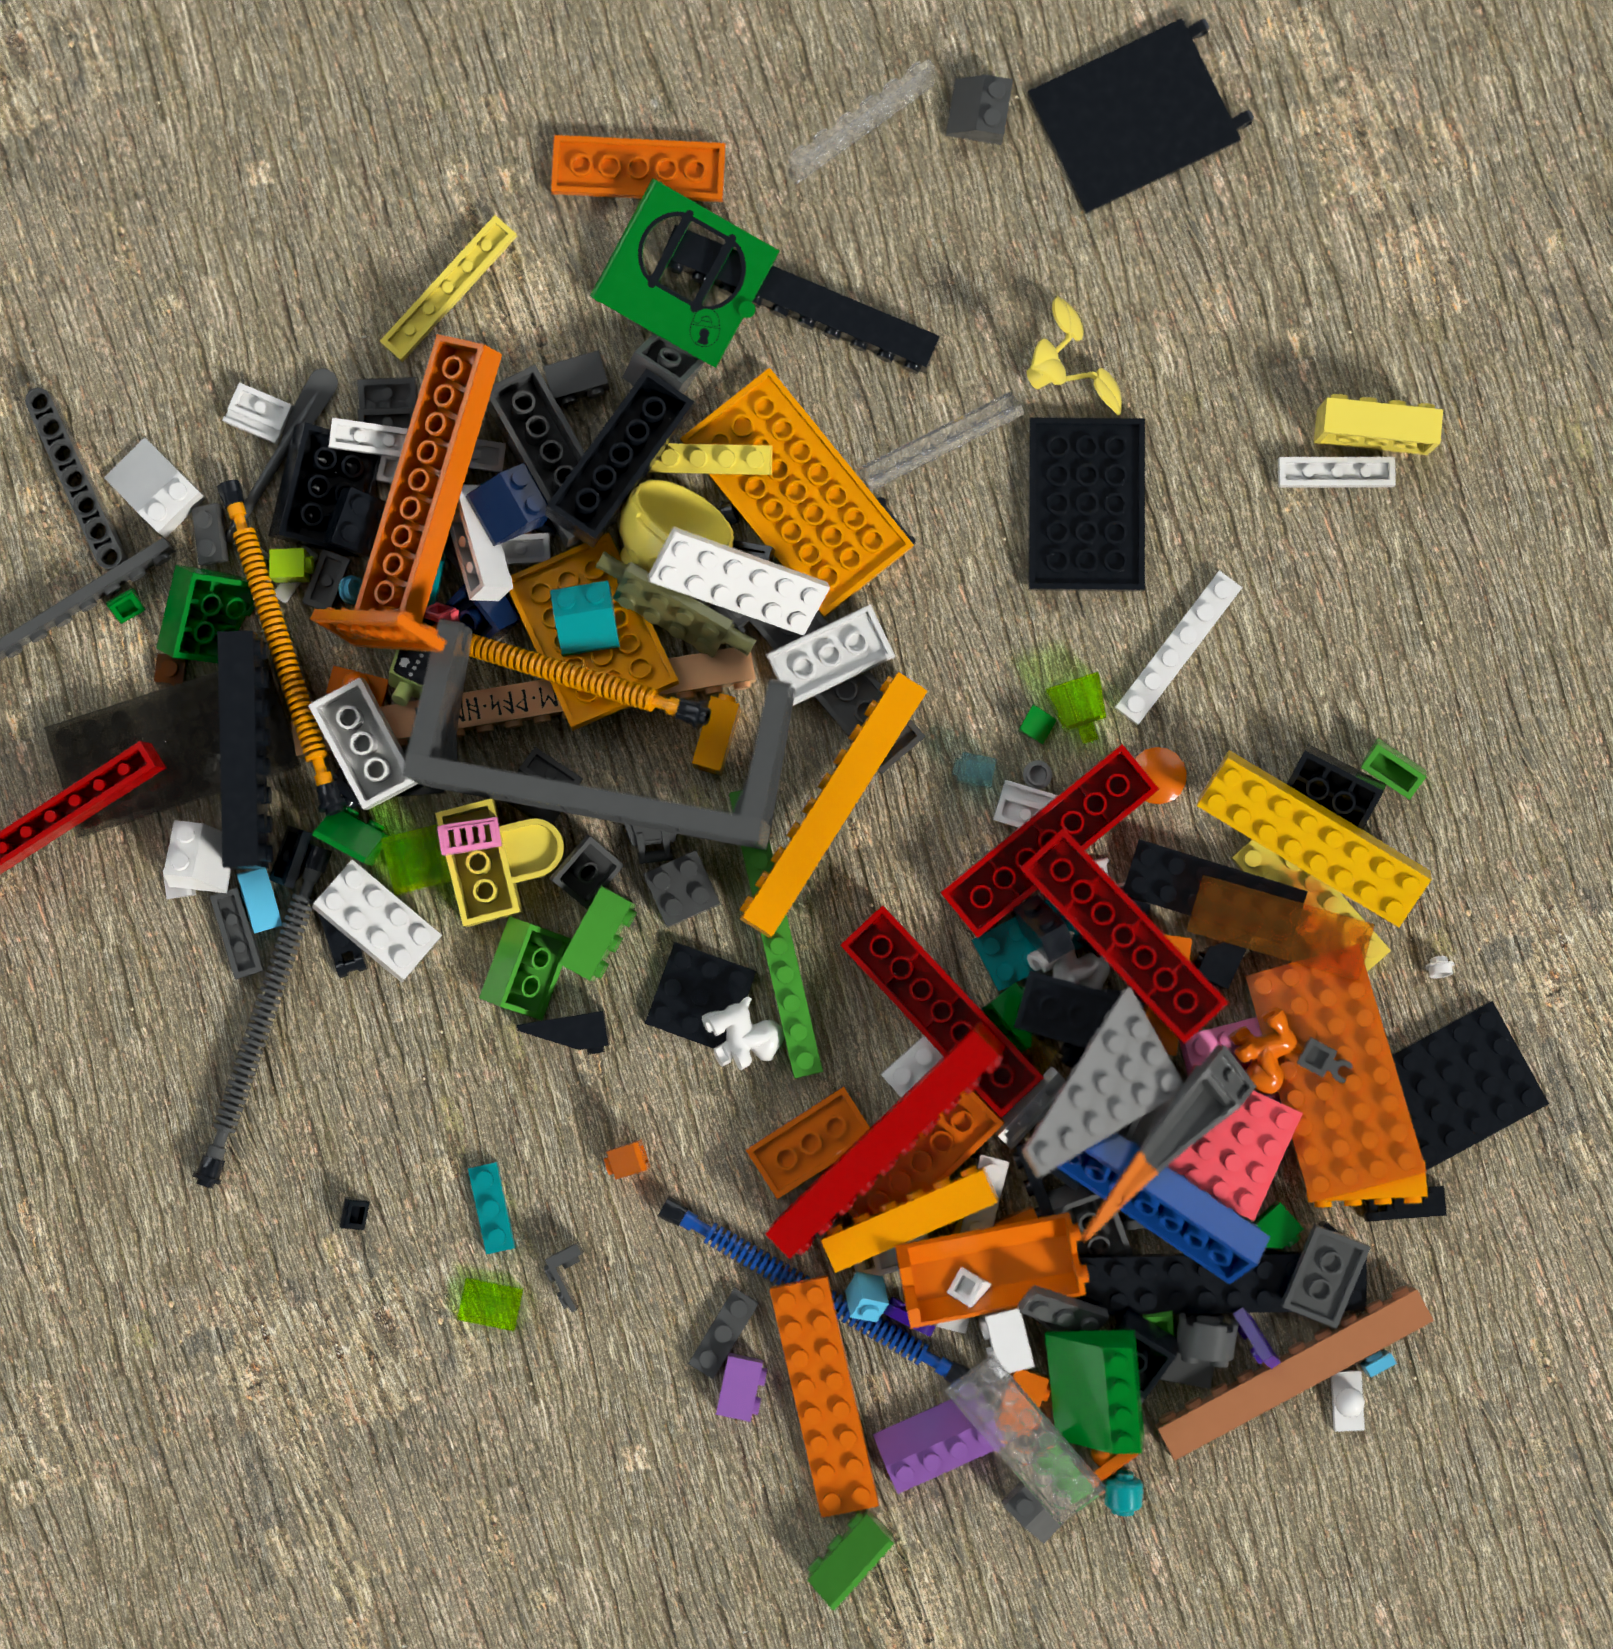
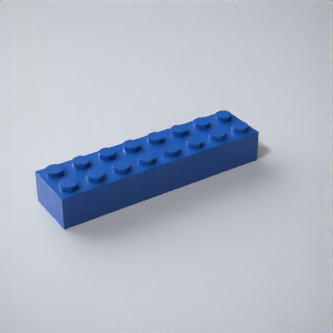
M1115 1132L1057 1168L1106 1200L1140 1148L1133 1141L1127 1140ZM1167 1166L1119 1209L1229 1285L1258 1265L1270 1238L1258 1226L1249 1223L1237 1215L1233 1209L1225 1207L1212 1198L1208 1192L1200 1190L1183 1175L1175 1173Z

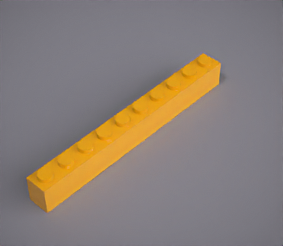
M900 672L895 674L893 678L889 675L879 689L883 692L878 702L872 700L864 712V715L868 718L862 726L857 724L848 739L852 740V743L847 751L842 748L834 759L833 763L837 766L833 773L830 775L826 772L817 787L821 789L816 799L810 797L802 812L806 814L800 824L796 821L786 835L790 838L785 848L779 846L770 861L775 864L768 873L765 870L762 872L755 883V886L759 889L752 898L748 895L739 910L743 914L740 920L766 937H772L927 693L928 690Z

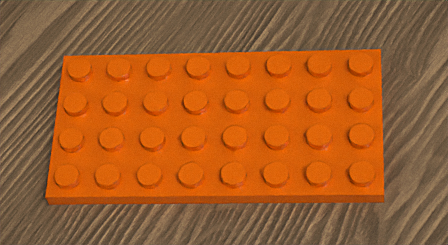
M1359 944L1246 975V981L1262 1035L1274 1032L1270 1026L1264 1023L1261 1017L1262 1014L1278 1007L1284 1012L1289 1029L1293 1031L1297 1042L1303 1048L1308 1039L1312 1037L1336 1050L1335 1060L1344 1059L1353 1065L1352 1069L1346 1066L1339 1067L1338 1075L1346 1079L1345 1083H1340L1333 1078L1328 1070L1324 1077H1321L1297 1064L1296 1061L1301 1053L1291 1052L1278 1058V1064L1284 1076L1283 1083L1278 1090L1281 1102L1303 1113L1292 1136L1310 1203L1426 1173L1427 1171Z

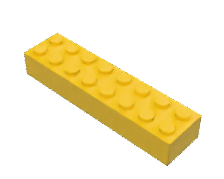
M1230 750L1198 797L1197 807L1397 927L1401 926L1432 880L1429 869Z

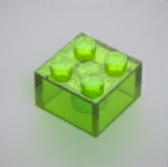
M438 824L381 838L396 896L400 897L452 883L446 856H443L441 853L437 829Z

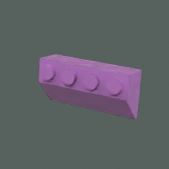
M980 1386L974 1388L971 1392L967 1391L873 1434L897 1494L1006 1445Z

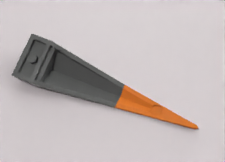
M1217 1044L1201 1066L1196 1065L1081 1235L1080 1240H1089L1159 1172L1215 1126L1238 1110L1257 1087L1225 1045Z

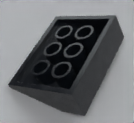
M306 422L295 424L268 536L294 544L321 550L325 549L330 552L360 558L323 543V539L342 488L352 487L375 496L378 483L376 478L381 455L329 448L330 429Z

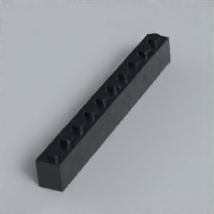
M675 224V226H674V228H673V230H672V233H671V235H670V237H669V240H668V242H667V244H666V246H665V249L667 248V246H668V244H669V242H670L672 236L674 235V233H675V231H676V229H677V227H678V225H676V224ZM686 230L667 269L677 274H681L682 271L692 275L694 281L703 284L723 244ZM731 250L713 283L718 286L720 292L729 296L735 291L741 278L742 265L737 250ZM773 265L752 302L755 307L763 305L771 308V313L778 317L787 318L789 316L797 319V323L804 328L812 330L813 327L823 330V334L830 339L839 341L842 338L851 342L850 346L856 350L865 352L868 349L877 353L876 357L885 362L892 363L893 360L903 364L905 370L914 374H918L919 371L926 373L940 339V336Z

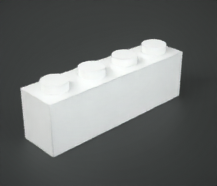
M463 484L450 533L469 600L500 601L513 588L512 577L509 574L505 560V553L501 544L493 546L466 498L468 493L480 485Z

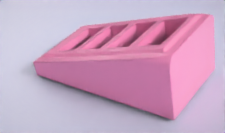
M498 817L437 826L443 856L502 846ZM485 825L490 827L492 839L490 842H486ZM473 827L478 828L480 843H474ZM462 829L466 830L468 845H462L460 833ZM450 831L454 832L456 847H450L448 834Z

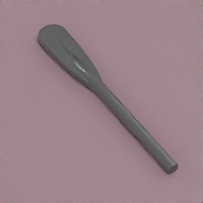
M325 368L315 370L302 389L290 413L280 444L244 501L247 513L245 516L246 521L287 455L294 425L303 422L313 424L336 391L338 380L331 370ZM234 520L226 531V540L230 544H233L234 539L232 535L237 531Z

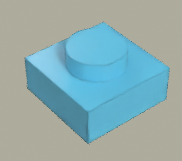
M1379 1350L1366 1357V1360L1360 1363L1365 1374L1371 1378L1397 1364L1392 1354L1387 1350Z

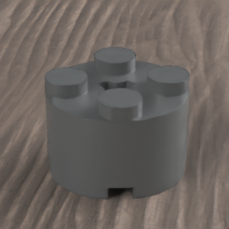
M1180 1313L1176 1338L1178 1342L1177 1352L1181 1354V1360L1188 1363H1198L1199 1360L1210 1361V1364L1216 1367H1228V1362L1234 1359L1238 1322L1234 1319H1231V1324L1223 1322L1224 1316L1215 1313L1190 1314V1317H1186L1185 1313Z

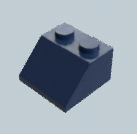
M525 463L500 472L466 495L493 546L539 528L548 519L545 516L547 502Z
M465 583L445 604L459 609V622L464 623L465 627L470 628L472 633L487 637L488 639H494L495 641L506 635L521 619L505 596L500 601L469 600Z

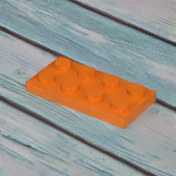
M843 1086L747 1148L746 1152L776 1199H779L833 1164L870 1126Z

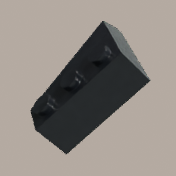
M1309 744L1306 746L1287 782V785L1362 830L1386 786L1385 783Z

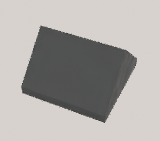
M587 834L552 874L550 879L587 909L593 902L600 887L605 888L624 867V864Z

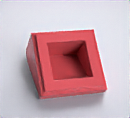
M436 602L426 607L423 618L437 623L440 619L459 622V609Z

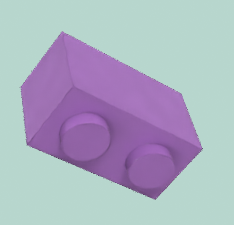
M729 1353L716 1415L751 1422L752 1414L758 1415L761 1397H756L758 1385L764 1386L767 1368H762V1359Z

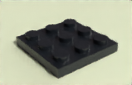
M674 942L645 1024L707 1047L715 1048L726 1041V1030L716 1036L713 1031L708 1032L704 1027L702 1015L725 1010L729 1005L740 1003L745 997H748L757 971Z

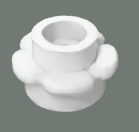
M1437 956L1431 958L1430 963L1425 968L1429 971L1430 978H1444L1453 974L1452 966L1455 964L1453 961H1448L1447 956Z

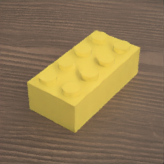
M1332 394L1331 398L1327 397L1317 409L1314 443L1429 455L1440 445L1443 409H1435V405L1429 403H1420L1416 407L1406 406V402L1400 400H1391L1387 404L1378 403L1377 399L1372 397L1349 400L1347 395Z

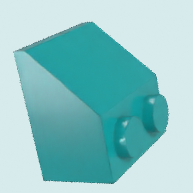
M608 581L550 590L562 657L620 647L613 597Z

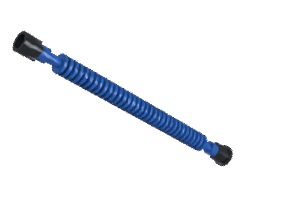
M671 1196L667 1198L658 1214V1217L677 1226L680 1225L688 1231L692 1229L705 1236L706 1238L703 1242L705 1244L712 1240L710 1245L712 1248H714L716 1243L719 1244L717 1251L720 1252L723 1247L726 1248L723 1253L727 1256L729 1251H731L732 1254L729 1258L734 1259L738 1255L739 1257L736 1262L740 1263L742 1259H745L743 1266L747 1267L749 1262L752 1263L749 1268L753 1271L757 1266V1274L760 1275L761 1271L764 1270L765 1272L762 1277L767 1278L768 1274H771L769 1281L773 1282L775 1278H778L776 1285H780L782 1281L785 1282L784 1284L803 1280V1272L800 1271L796 1276V1268L793 1267L791 1272L788 1271L791 1265L786 1264L782 1268L784 1261L780 1260L778 1264H775L777 1257L773 1256L771 1261L768 1260L771 1255L767 1252L765 1257H763V1249L756 1253L755 1251L758 1246L754 1245L752 1249H749L751 1242L747 1241L745 1246L742 1245L745 1239L741 1237L738 1242L735 1241L738 1237L735 1233L730 1238L729 1235L732 1231L727 1230L726 1234H723L722 1232L725 1227L721 1226L719 1231L716 1230L718 1223L714 1222L712 1227L697 1219L698 1215L689 1211L688 1208ZM806 1275L804 1280L810 1279V1276ZM832 1290L838 1320L842 1315L844 1317L841 1322L845 1324L849 1319L848 1326L852 1328L854 1323H856V1331L863 1327L861 1332L863 1335L870 1331L868 1334L870 1339L876 1335L874 1341L878 1343L882 1338L881 1345L885 1347L889 1342L888 1349L892 1350L896 1346L894 1352L897 1354L903 1350L901 1356L905 1358L909 1354L907 1360L910 1362L915 1357L914 1364L917 1366L922 1361L935 1368L934 1372L943 1376L952 1386L959 1389L958 1393L964 1394L966 1390L969 1392L973 1390L979 1378L975 1375V1367L972 1366L970 1369L963 1364L955 1361L952 1362L943 1356L939 1358L927 1351L929 1344L924 1343L920 1347L922 1340L918 1339L914 1343L916 1337L913 1335L908 1340V1332L905 1331L901 1336L902 1329L898 1328L894 1332L896 1328L894 1324L887 1328L889 1325L887 1320L881 1324L883 1320L881 1317L877 1322L850 1318L847 1299L845 1298L842 1302L843 1295L841 1294L835 1298L837 1292Z

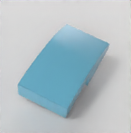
M254 869L236 874L253 933L282 926L267 870Z

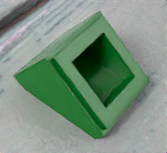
M1033 704L1018 732L1043 745L1057 719Z

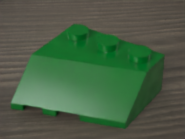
M175 565L156 649L174 658L218 663L217 632L239 631L246 616L250 617L255 608L252 606L254 601L250 591L251 588L248 585L249 581L244 577L225 572Z

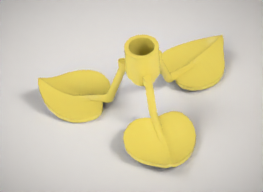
M1056 296L1052 302V312L1058 326L1066 333L1065 339L1056 348L1047 339H1042L1038 342L1033 354L1031 368L1027 369L1026 372L1030 384L1038 390L1051 382L1054 385H1062L1066 381L1091 378L1094 380V388L1101 399L1117 416H1120L1122 411L1120 390L1115 379L1105 369L1100 368L1097 370V373L1087 372L1066 376L1065 368L1058 358V353L1071 341L1072 337L1076 341L1082 340L1083 326L1073 307L1062 298Z

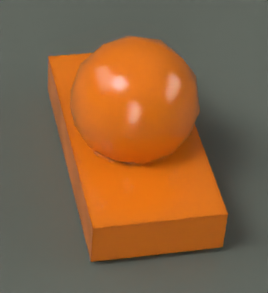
M333 665L326 690L327 694L361 677L367 681L379 706H384L389 688L388 679Z
M1091 1448V1457L1100 1468L1086 1478L1092 1486L1096 1487L1140 1454H1111Z

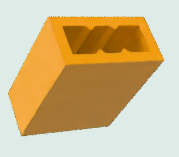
M719 693L718 697L711 696L708 708L711 709V717L708 724L702 726L692 760V765L695 769L722 776L741 712L740 704L736 703L735 697Z

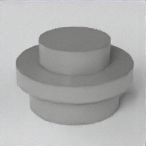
M1035 760L1024 768L1023 779L1027 786L1043 789L1050 783L1052 771L1047 763Z

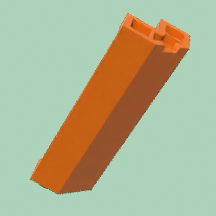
M1070 1212L895 1245L910 1329L1019 1308L1018 1303L1033 1285L1072 1298L1086 1295L1084 1283L1089 1282V1275L1086 1264L1080 1265L1076 1241H1081L1078 1223L1073 1224ZM961 1267L991 1283L990 1288L972 1308L947 1293Z

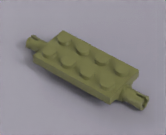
M606 551L600 557L596 568L618 579L617 583L619 585L612 599L617 601L622 607L631 609L643 616L649 623L662 627L673 637L684 640L694 646L699 652L708 654L711 657H714L720 645L725 643L743 652L746 656L749 655L757 640L734 628L735 624H733L732 620L689 595L650 582L648 579L649 572L632 562L626 565L609 555Z

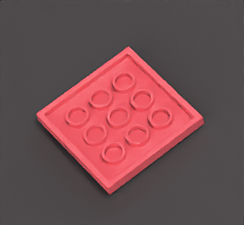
M1194 1064V1066H1193V1068H1192L1190 1074L1192 1073V1071H1193L1194 1068L1196 1067V1064ZM1253 1091L1238 1110L1196 1141L1167 1167L1175 1173L1183 1175L1200 1190L1208 1192L1212 1198L1225 1207H1229L1237 1214L1254 1221L1303 1113Z

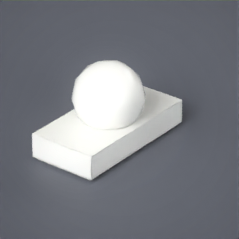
M1342 1370L1330 1377L1333 1430L1335 1432L1365 1430V1401L1362 1392L1361 1370Z

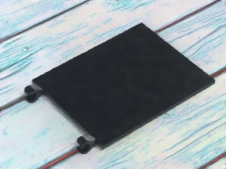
M1181 18L1027 91L1086 214L1240 142L1241 137L1237 130L1244 129L1253 123L1254 116L1250 110H1246L1231 119L1193 39L1200 38L1208 33L1209 24L1206 19H1201L1187 28Z

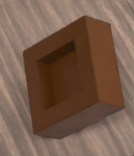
M157 653L154 682L185 686L188 659L174 658L167 654Z

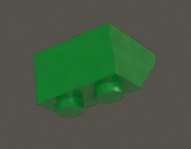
M343 806V811L338 814L326 816L313 832L312 836L370 866H373L389 837V835L383 833L384 826L371 819L367 823L357 819L359 813L347 806Z

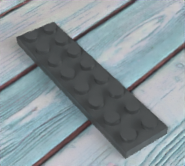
M818 611L804 636L828 625L827 621ZM752 617L749 620L773 650L803 636ZM868 670L814 697L849 737L857 724L862 726L868 718L864 715V712L871 701L875 700L878 702L883 692L879 690L881 684ZM911 719L877 770L881 775L925 738V735Z

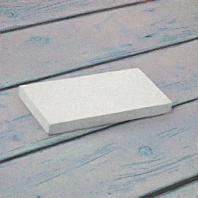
M868 605L767 653L766 657L777 680L793 684L792 687L795 688L794 706L895 658V654L871 605Z

